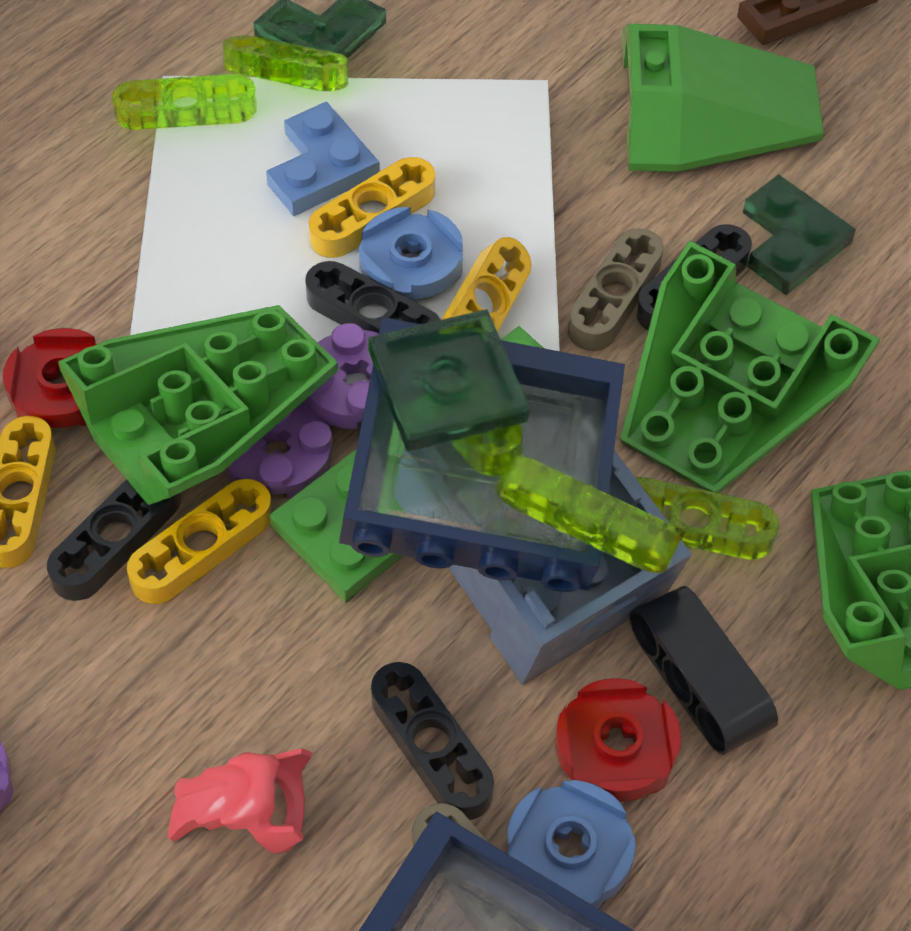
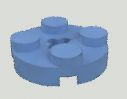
M398 207L385 211L374 217L362 232V242L359 245L360 271L363 275L417 303L419 299L429 298L442 293L461 277L463 273L462 235L449 218L436 211L427 209V216L411 214V207ZM407 248L412 253L420 250L422 252L418 257L408 258L402 256L401 250Z
M578 780L562 781L561 787H550L544 791L540 787L527 794L519 802L510 818L506 839L508 855L596 908L602 902L612 898L626 882L632 868L636 844L634 834L632 835L631 827L626 820L627 813L621 803L601 787ZM574 832L582 836L580 847L586 852L581 856L573 855L571 858L561 855L559 853L560 847L552 841L556 836L567 839Z

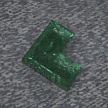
M278 0L253 22L254 35L256 38L329 76L386 24V9L369 0H337L325 12L318 15L291 0Z
M779 174L745 200L743 214L773 235L750 253L747 267L784 295H788L853 242L856 231L854 227Z

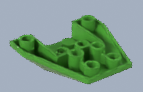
M628 24L622 29L623 68L629 69L630 113L627 128L628 171L680 172L822 141L824 132L815 66L679 25Z
M689 240L661 282L620 441L622 444L716 496L849 390L877 348L880 339L833 314H830L821 327L737 283L736 264Z
M280 305L109 339L58 361L60 371L94 441L148 505L170 498L223 472L339 371L338 362Z
M911 470L811 490V505L823 619L847 659L898 690L911 688Z

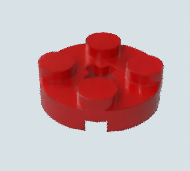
M56 328L32 336L34 344L27 346L21 353L19 347H17L9 355L3 370L5 390L9 402L16 411L17 417H39L46 421L50 428H66L78 424L87 426L67 383L53 384L47 382V380L56 379L58 372H61L58 361L79 353L85 348L97 345L94 336L78 329Z
M610 678L586 685L578 691L577 698L572 700L567 708L565 705L558 718L555 749L562 770L569 776L570 781L578 780L594 784L609 792L619 802L633 801L646 797L651 793L659 792L668 782L669 775L677 762L681 746L680 725L673 709L664 699L661 704L655 697L647 694V687L636 681ZM619 728L621 729L622 736L624 738H633L635 744L627 745L626 750L618 751L613 750L610 746H606L602 740L608 738L610 729Z

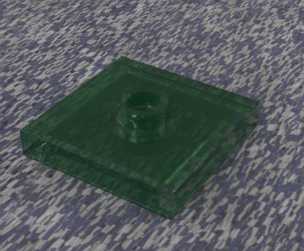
M488 309L368 337V352L406 452L528 422L530 408Z

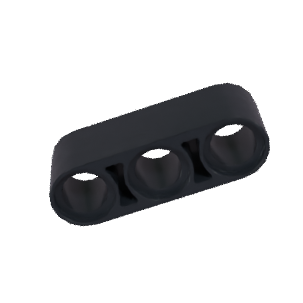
M680 586L631 611L630 624L639 645L706 741L716 752L725 755L778 725L777 710L767 690L698 596L690 588Z

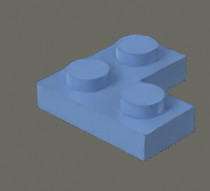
M326 101L284 120L285 135L302 155L267 170L266 174L268 186L289 212L296 216L349 191L380 172V162Z

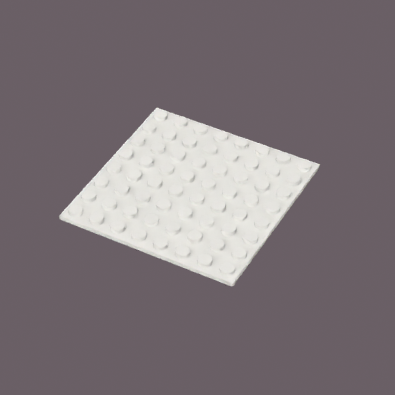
M163 76L130 335L280 305L316 342L332 335L333 330L340 324L316 312L309 306L305 278L311 267L324 261H336L361 273L359 247L344 256L329 258L316 253L310 245V216L314 211L340 195L293 216L268 186L266 174L267 170L302 155L285 135L284 120L327 101L378 159L380 171L407 157L422 158L428 161L435 170L434 198L427 205L412 214L427 216V209L443 214L457 226L462 235L463 273L457 281L442 293L429 298L419 299L417 303L432 310L442 319L481 251L502 237L514 238L528 251L532 264L531 272L494 339L501 340L516 327L520 326L545 349L560 351L548 80ZM367 201L359 208L368 213H377L384 210L387 206L379 201ZM407 248L401 250L402 256L408 258L418 257L422 252L420 250L412 253ZM505 260L500 271L494 274L499 278L507 273L504 269ZM476 288L475 298L478 305L483 310L492 313L493 304L489 295L485 291ZM368 304L359 310V313L367 318H379L388 312L384 306L379 304ZM468 323L459 330L462 333H467L474 326ZM352 373L347 375L346 383L352 385L357 380L367 382L368 379L365 374ZM411 375L410 391L411 393H431L445 381Z

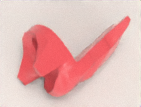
M303 748L275 755L244 752L229 759L227 765L207 768L201 775L191 779L180 778L175 783L174 794L176 802L172 809L168 838L175 841L199 827L213 830L225 826L230 830L247 829L258 843L273 854L291 851L297 843L303 840L304 836L301 833L305 801L302 770L310 760L312 752ZM274 782L281 788L287 804V815L282 826H275L270 822L274 811Z

